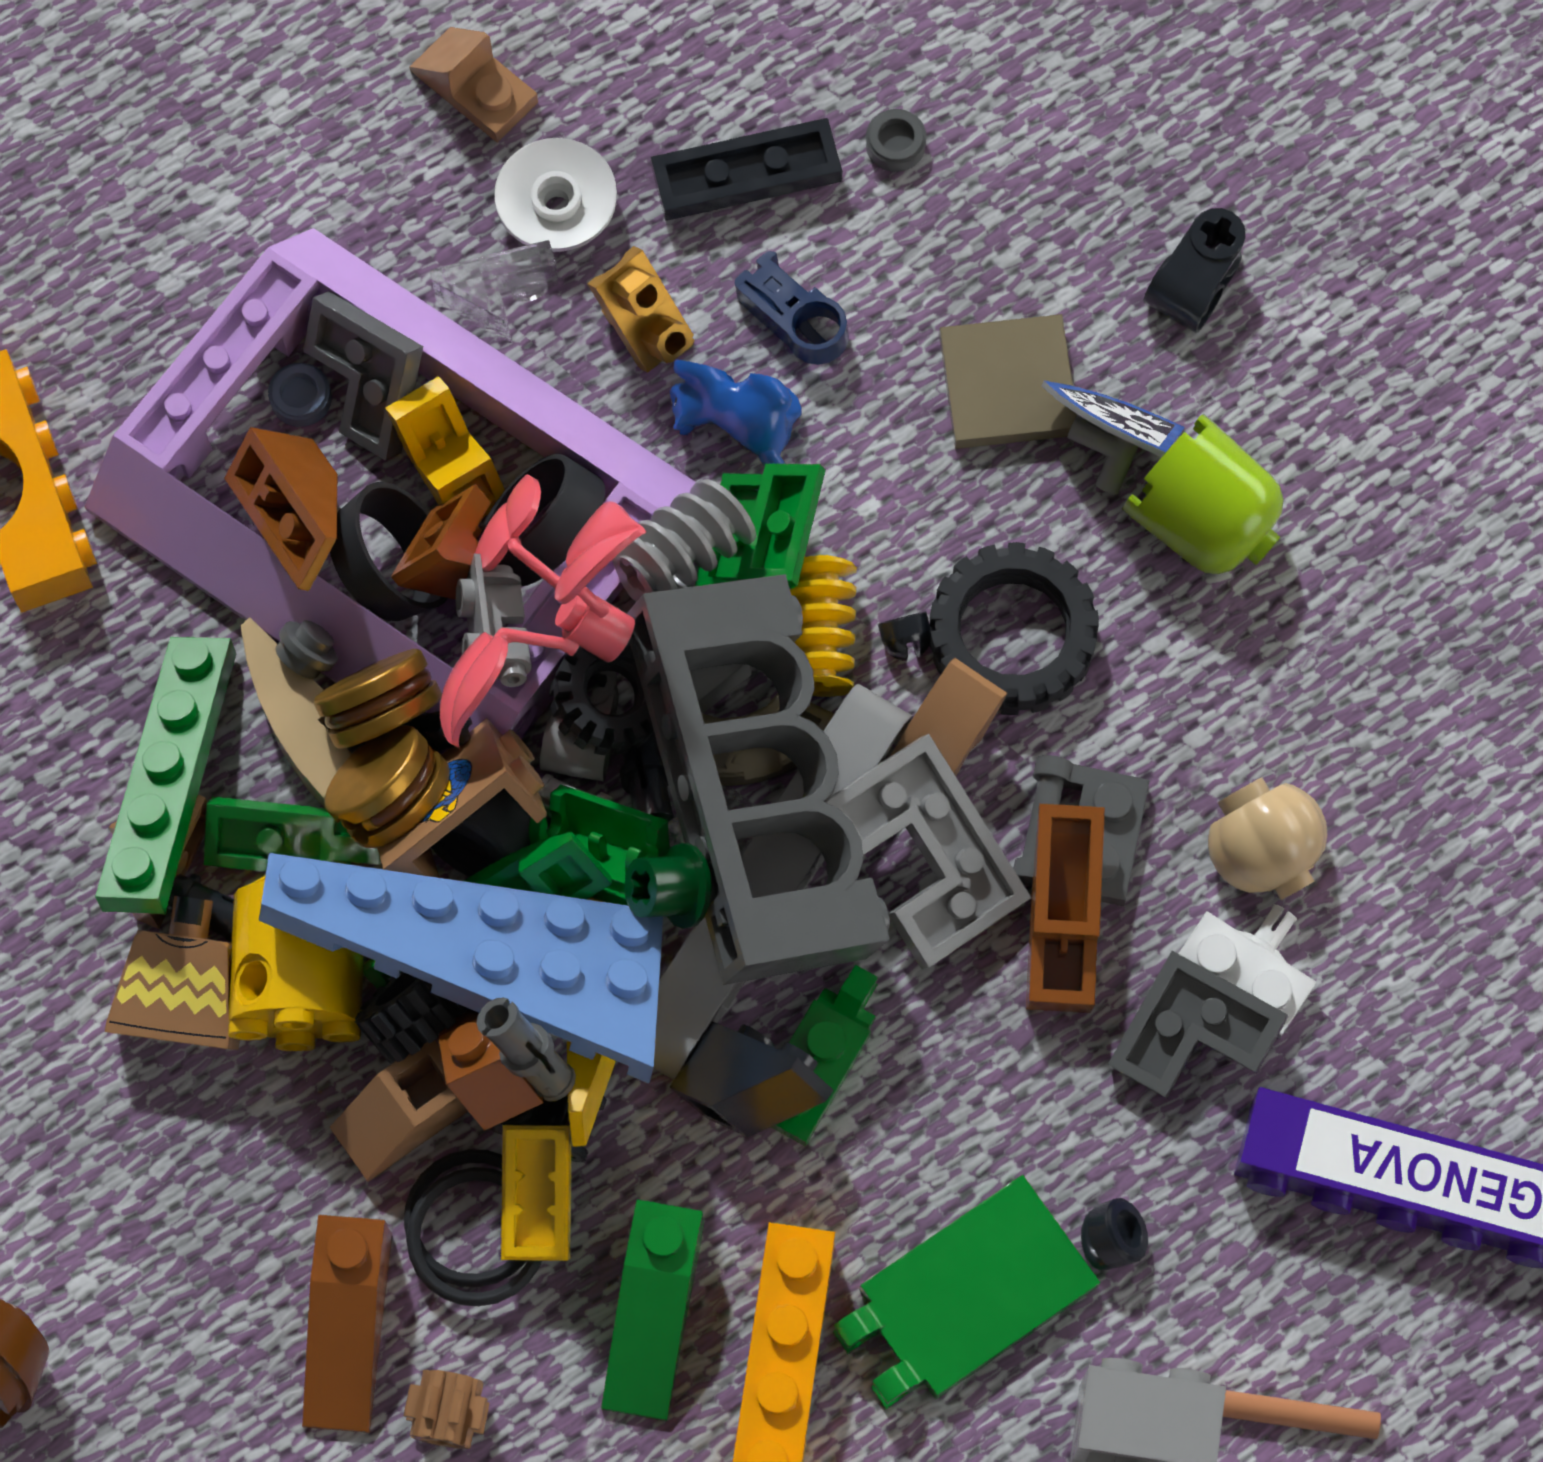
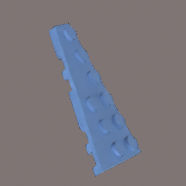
M269 853L259 915L260 922L332 952L344 947L375 960V970L398 978L402 971L431 983V993L478 1013L491 1000L502 997L507 998L510 1003H515L519 1012L529 1023L541 1025L548 1033L570 1041L569 1051L591 1060L594 1059L596 1053L629 1066L627 1075L646 1083L650 1082L654 1068L663 917H639L634 915L627 905Z

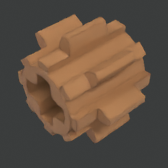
M423 1370L420 1386L414 1384L409 1386L403 1415L407 1421L412 1422L411 1438L443 1447L470 1449L473 1433L484 1434L490 1404L487 1402V1398L481 1397L483 1381L453 1372Z

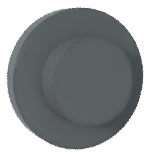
M308 620L302 623L289 621L279 631L281 641L275 648L280 660L297 674L309 679H315L322 671H330L337 663L338 656L333 648L334 639L320 625Z

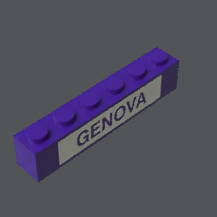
M1263 1087L1258 1088L1251 1103L1234 1175L1248 1179L1246 1186L1249 1189L1274 1197H1284L1287 1190L1312 1196L1311 1205L1326 1212L1348 1215L1352 1207L1377 1214L1376 1223L1391 1230L1412 1233L1415 1232L1417 1225L1442 1232L1441 1241L1450 1246L1476 1251L1480 1250L1481 1244H1486L1507 1250L1506 1259L1515 1264L1530 1268H1543V1164Z

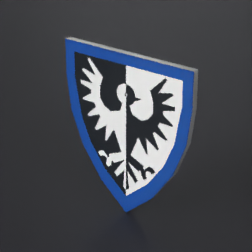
M1043 381L1041 385L1056 400L1078 414L1067 438L1107 456L1095 485L1111 494L1119 493L1138 447L1162 457L1181 436L1185 428L1157 414L1098 392L1050 381Z

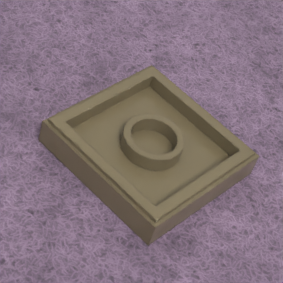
M1062 314L940 327L939 339L955 449L1068 436L1077 414L1056 400L1041 386L1043 381L1073 386Z

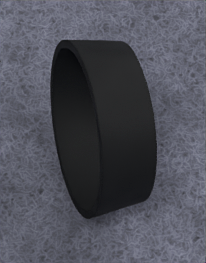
M562 454L544 457L522 472L499 497L488 514L480 534L481 538L489 521L498 509L507 503L509 495L518 482L525 475L534 477L538 480L541 488V499L535 517L553 499L554 501L540 520L523 535L526 531L525 529L519 538L522 546L552 571L566 560L568 550L575 537L593 513L603 505L605 497L603 480ZM509 550L498 564L510 566L513 569V573L520 577L521 587L528 586L542 579Z
M375 482L367 485L337 512V539L330 551V555L339 578L360 605L387 621H401L439 607L448 598L414 590L413 599H410L396 590L384 578L367 551L360 527V513L375 519L392 534L405 554L428 516L429 511L413 495L397 485L387 482Z

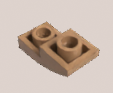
M954 658L949 662L921 704L891 756L921 736L929 734L952 772L957 776L969 752L982 740L1007 692Z

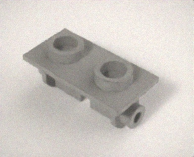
M474 553L467 579H458L456 586L458 617H467L469 632L465 633L463 637L462 655L483 632L494 636L501 628L527 631L523 627H502V624H523L525 614L520 577L514 574L513 569L508 565H497L490 572H483L481 554ZM518 642L508 644L505 664L497 679H501V683L504 686L516 687L526 682V675L532 669L528 644Z

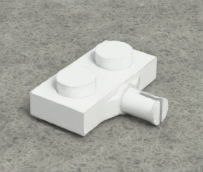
M1273 904L1271 911L1255 935L1234 929L1206 911L1178 954L1288 1014L1289 1017L1277 1037L1280 1039L1317 983L1288 964L1280 952L1276 950L1293 923L1297 921V918L1288 911L1276 930L1272 931L1284 911L1283 907Z

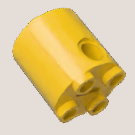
M265 876L251 884L238 888L234 894L228 1036L238 1040L276 1038L275 1048L281 1051H312L315 1049V1038H322L331 1042H355L360 1040L361 1029L354 1021H356L355 1017L362 1011L360 1008L362 1007L364 955L344 947L332 952L260 922L259 915Z

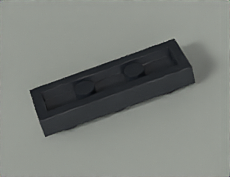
M828 118L651 157V168L665 221L842 182L843 171Z

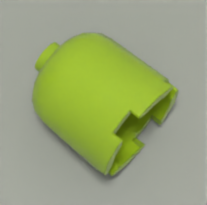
M1202 414L1196 420L1193 430L1199 434L1194 440L1184 432L1145 476L1144 480L1148 483L1142 489L1146 494L1143 501H1140L1132 494L1123 505L1122 510L1192 566L1205 573L1221 574L1232 571L1246 558L1254 565H1257L1281 537L1272 528L1282 514L1284 498L1281 487L1273 476L1205 414Z

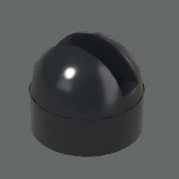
M926 611L878 623L881 640L887 652L894 658L907 661V643L910 642L918 658L927 651L931 641V628Z

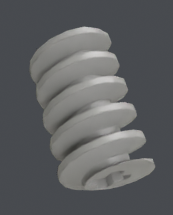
M704 479L696 482L691 488L690 493L677 495L671 502L670 507L665 506L655 510L651 516V521H639L638 523L644 527L646 533L634 540L612 561L625 590L637 602L642 594L651 593L654 588L657 592L677 589L673 575L685 585L694 584L698 576L693 561L703 570L711 572L718 564L712 548L722 556L731 558L737 552L733 535L744 544L753 543L757 535L755 526L741 503L719 483Z

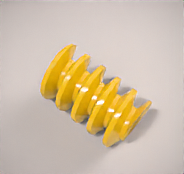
M831 555L804 557L798 586L790 589L791 595L798 599L803 614L802 635L794 643L804 651L813 669L814 692L812 696L817 697L847 695L854 687V682L838 677L836 673L853 669L855 658L848 654L837 652V649L849 647L855 643V634L849 630L838 628V625L854 621L856 610L852 607L838 604V601L849 600L856 596L857 587L850 582L839 580V577H846L856 573L857 567L851 561Z

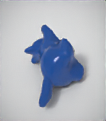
M675 361L673 370L685 382L675 384L670 390L672 411L675 416L674 430H679L681 435H688L696 426L715 424L725 430L746 449L757 455L764 467L765 463L786 464L781 457V452L790 440L793 423L802 415L800 401L789 388L776 378L750 373L744 381L735 383L731 376L720 369L690 361Z

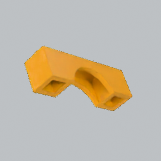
M7 349L0 351V455L15 463L22 470L23 492L14 515L0 529V564L10 593L21 613L93 588L87 567L96 565L97 560L85 529L74 532L67 513L77 510L78 506L66 475L54 477L48 459L58 456L59 452L47 421L35 423L29 405L40 402V398L27 366L16 370Z
M771 1222L768 1224L733 1462H803L816 1364L835 1246V1232Z

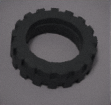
M1019 542L1008 543V548L997 550L995 544L979 549L978 556L972 559L966 556L959 560L953 567V573L949 577L945 576L940 582L930 612L931 641L929 646L932 649L933 661L939 674L943 673L951 660L954 658L958 659L1007 692L999 708L1002 715H1018L1019 710L1031 709L1032 713L1040 712L1047 709L1049 703L1057 699L1062 701L1073 692L1074 686L1084 679L1089 670L1095 651L1099 627L1098 610H1095L1093 606L1094 595L1088 583L1082 584L1078 579L1079 571L1067 560L1062 564L1054 559L1055 553L1046 548L1039 547L1038 551L1025 549L1026 543ZM1000 584H1024L1045 593L1059 607L1066 624L1065 642L1058 657L1047 667L1025 675L1001 674L982 666L967 651L961 637V618L968 603L981 591Z

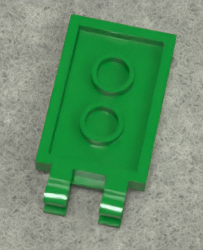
M1021 1175L861 1284L859 1290L869 1304L853 1311L833 1326L835 1330L832 1333L847 1355L878 1333H881L900 1360V1363L889 1368L872 1381L874 1384L871 1386L872 1391L887 1410L923 1384L926 1385L933 1397L938 1399L1098 1288L1101 1282L1025 1176Z

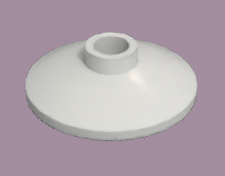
M566 138L542 139L522 147L503 165L495 184L496 210L506 230L521 243L537 250L549 252L576 249L595 239L609 224L617 201L615 178L605 159L588 145ZM553 197H562L568 201V205L562 209L553 210L546 207L548 200Z

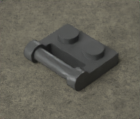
M1038 756L1033 772V778L1038 781L1023 855L1015 859L1014 871L1023 885L1033 886L1039 803L1060 805L1063 787L1082 791L1079 806L1105 807L1101 902L1124 906L1150 780L1073 764L1071 761L1058 756Z

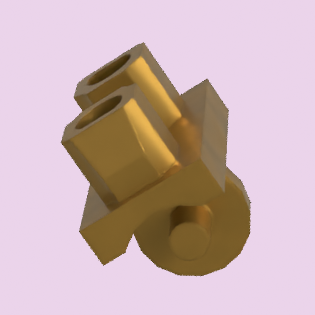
M633 246L624 254L622 260L606 273L596 276L587 283L602 307V313L605 318L613 325L641 370L648 373L662 361L672 363L693 345L694 334L642 249Z

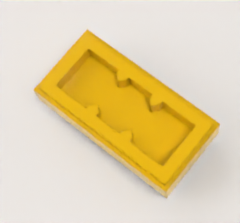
M503 1125L501 1260L568 1261L570 1260L571 1227L570 1125Z

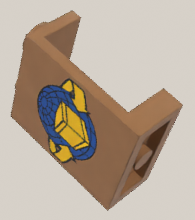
M486 718L469 732L471 738L466 744L459 746V748H449L441 755L448 763L450 770L449 780L441 798L427 816L413 829L397 840L377 847L383 870L440 878L430 847L504 788L536 823L547 816L538 792L545 785L530 765L534 760L531 751L515 732L510 729L502 735Z

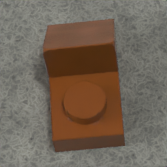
M476 484L429 512L391 575V578L398 586L456 599L458 579H467L473 555L479 543L476 539L482 532L478 525L491 504L490 500Z

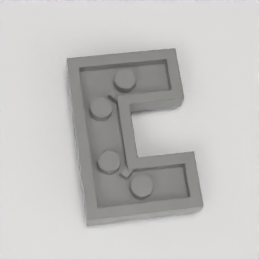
M929 734L921 736L824 801L839 808L853 822L862 840L863 855L903 828H906L938 880L889 913L891 922L921 969L931 967L1031 899L1028 891Z

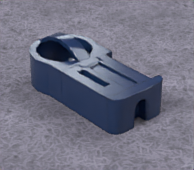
M768 251L756 260L757 271L754 274L744 270L737 276L734 283L738 301L790 347L796 358L808 364H826L840 357L847 348L849 333L845 311L839 303L826 297L816 287L807 292L779 267L776 252ZM819 316L826 317L835 321L840 328L834 338L827 341L812 327L807 319ZM798 328L812 344L800 340L795 333L796 329Z

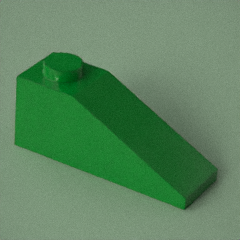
M636 1200L623 1267L601 1410L661 1421L668 1420L704 1230L703 1211Z

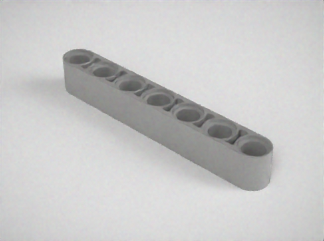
M856 684L823 731L829 737L837 753L839 770L834 790L827 798L888 759L895 749L892 747V744H898L913 716L862 685ZM797 770L776 803L802 798L804 793L803 779L799 770ZM775 833L753 837L741 856L752 898L806 889L825 860L820 849L808 838L796 833ZM705 918L698 926L694 927L659 980L654 1068L672 1080L675 1079L712 1021L715 1023L720 1022L726 1012L722 1005L729 1008L746 982L723 985Z

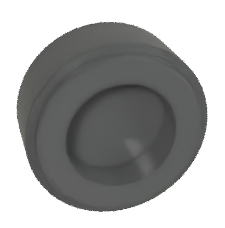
M890 109L879 113L871 120L866 131V151L874 164L887 171L899 172L914 167L922 159L926 149V130L922 121L916 115L902 109Z

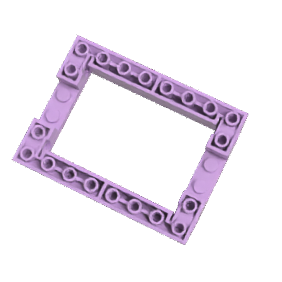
M312 228L274 244L264 251L114 433L84 507L87 512L245 621L250 617L277 643L281 641L279 631L286 622L302 623L308 620L323 627L334 639L333 648L338 656V661L330 671H322L321 673L333 682L337 683L349 675L395 654L411 649H419L428 663L425 668L431 673V680L437 682L443 693L445 683L453 669L451 666L318 575L309 591L299 590L264 538L180 481L184 475L190 478L211 453L212 447L206 430L270 351L276 348L289 357L306 336L313 297L330 291L424 346L418 371L419 374L430 381L439 376L449 387L455 398L543 457L553 454L565 455L600 477L605 485L604 498L606 500L603 504L609 501L617 503L637 523L643 520L651 521V516L655 510L660 507H670L671 502L677 495L690 493L691 488L696 482ZM566 560L553 571L559 577H561L563 570L567 567ZM610 561L586 585L592 593L610 604L624 588L615 571L613 561ZM543 579L523 605L525 614L523 624H508L507 627L526 628L527 632L562 637V628L555 624L556 614L562 604L555 600V588ZM528 644L532 669L526 675V682L520 686L507 687L501 683V679H496L470 716L473 724L468 728L469 732L487 718L502 735L511 729L522 740L554 699V696H549L550 685L556 676L554 675L567 653L560 649ZM441 700L427 710L426 713L440 711ZM448 749L439 750L437 752L440 755H442Z

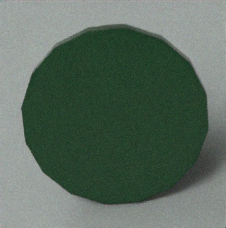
M680 843L672 846L664 857H641L634 859L625 875L624 889L628 906L634 915L639 917L666 916L674 926L681 929L698 926L706 916L712 891L710 869L705 856L697 846L689 843Z

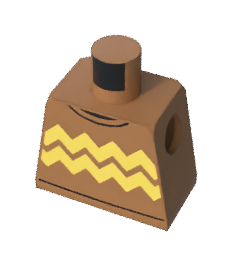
M174 896L169 934L137 931L105 1025V1032L223 1049H239L240 1040L228 1036L232 943L208 940L213 901Z

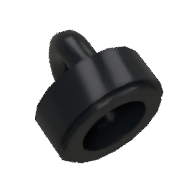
M1116 1198L1096 1205L1087 1213L1081 1227V1244L1086 1260L1093 1268L1104 1271L1133 1264L1145 1256L1148 1247V1231L1143 1217L1132 1203L1123 1198Z

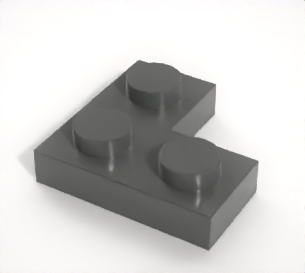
M330 291L313 297L303 352L349 379L339 433L384 460L401 454L403 445L385 408L415 390L424 346Z
M1171 951L1108 1065L1165 1098L1169 1097L1199 1042L1257 1074L1289 1016L1180 954Z

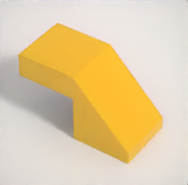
M438 376L387 406L385 409L407 455L438 505L443 504L476 484L491 502L483 517L487 516L505 489L492 459L469 433L453 395L443 380Z

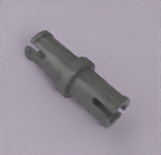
M504 997L491 1000L481 1009L476 1023L478 1030L484 1036L486 1035L500 1050L499 1055L502 1064L513 1075L525 1077L534 1087L535 1092L540 1097L543 1096L546 1101H558L572 1090L576 1079L575 1071L554 1050L552 1037L541 1025L529 1023L519 1012L515 1003H510Z

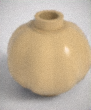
M1263 777L1217 802L1225 816L1210 825L1208 849L1215 869L1226 882L1248 893L1270 892L1275 889L1281 900L1315 882L1309 870L1314 867L1325 850L1327 825L1322 810L1315 799L1308 793L1287 783L1270 790Z

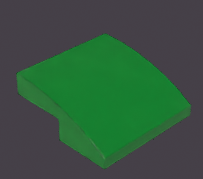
M765 463L763 474L723 473L720 485L727 489L746 510L755 526L757 537L753 543L744 544L733 535L737 552L731 558L722 556L712 548L718 564L711 572L699 567L698 578L694 587L786 574L790 589L798 586L826 469L821 464Z

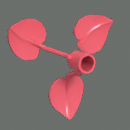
M525 475L512 490L507 503L503 504L491 518L475 552L481 554L483 572L493 570L509 550L515 557L554 587L555 600L562 603L555 618V624L562 628V637L509 628L499 629L494 636L486 632L479 635L455 664L445 683L441 696V727L450 744L459 748L461 730L499 676L505 664L509 643L518 642L560 649L570 656H573L580 646L607 663L615 660L624 650L633 633L635 619L596 596L586 587L622 550L646 533L644 527L632 519L622 506L609 501L605 502L593 513L572 542L566 556L567 567L563 570L561 577L522 546L519 538L538 511L541 499V488L538 480L530 475Z

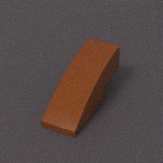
M1039 803L1026 990L1027 1010L1091 1013L1095 1006L1105 807Z

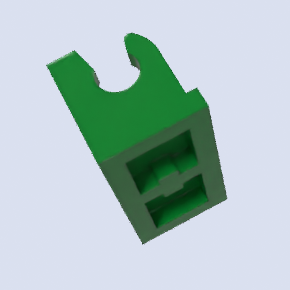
M562 784L550 793L549 810L551 812V823L549 828L547 829L546 817L538 823L531 817L529 823L530 845L570 832L579 839L611 876L612 884L592 896V898L607 903L628 906L625 898L624 884L629 865L634 859L641 857H664L670 849L668 820Z

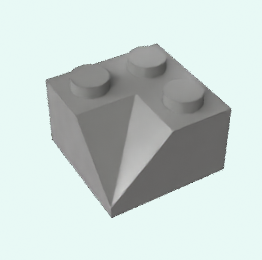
M1102 1358L1101 1367L1088 1366L1079 1386L1069 1462H1217L1226 1386L1210 1384V1374L1183 1368L1170 1369L1169 1377L1142 1373L1143 1364L1122 1358Z

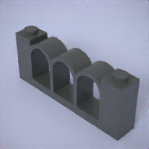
M786 574L642 594L627 613L635 619L634 630L629 641L684 843L697 846L705 856L710 869L712 891L705 920L723 985L867 959L890 940L888 934L890 927L889 912L885 902L877 896L873 878L856 880L863 863L862 840L853 822L839 808L824 802L833 792L839 775L838 759L829 737L814 722L800 717L810 704L814 692L813 669L804 651L794 643L802 635L803 614L798 599L791 595ZM731 664L752 666L761 670L773 682L779 694L780 710L774 714L704 724L690 670ZM753 748H772L781 752L797 766L803 779V796L801 799L728 810L713 755ZM775 833H796L808 838L820 849L827 863L828 879L826 885L752 898L737 840Z

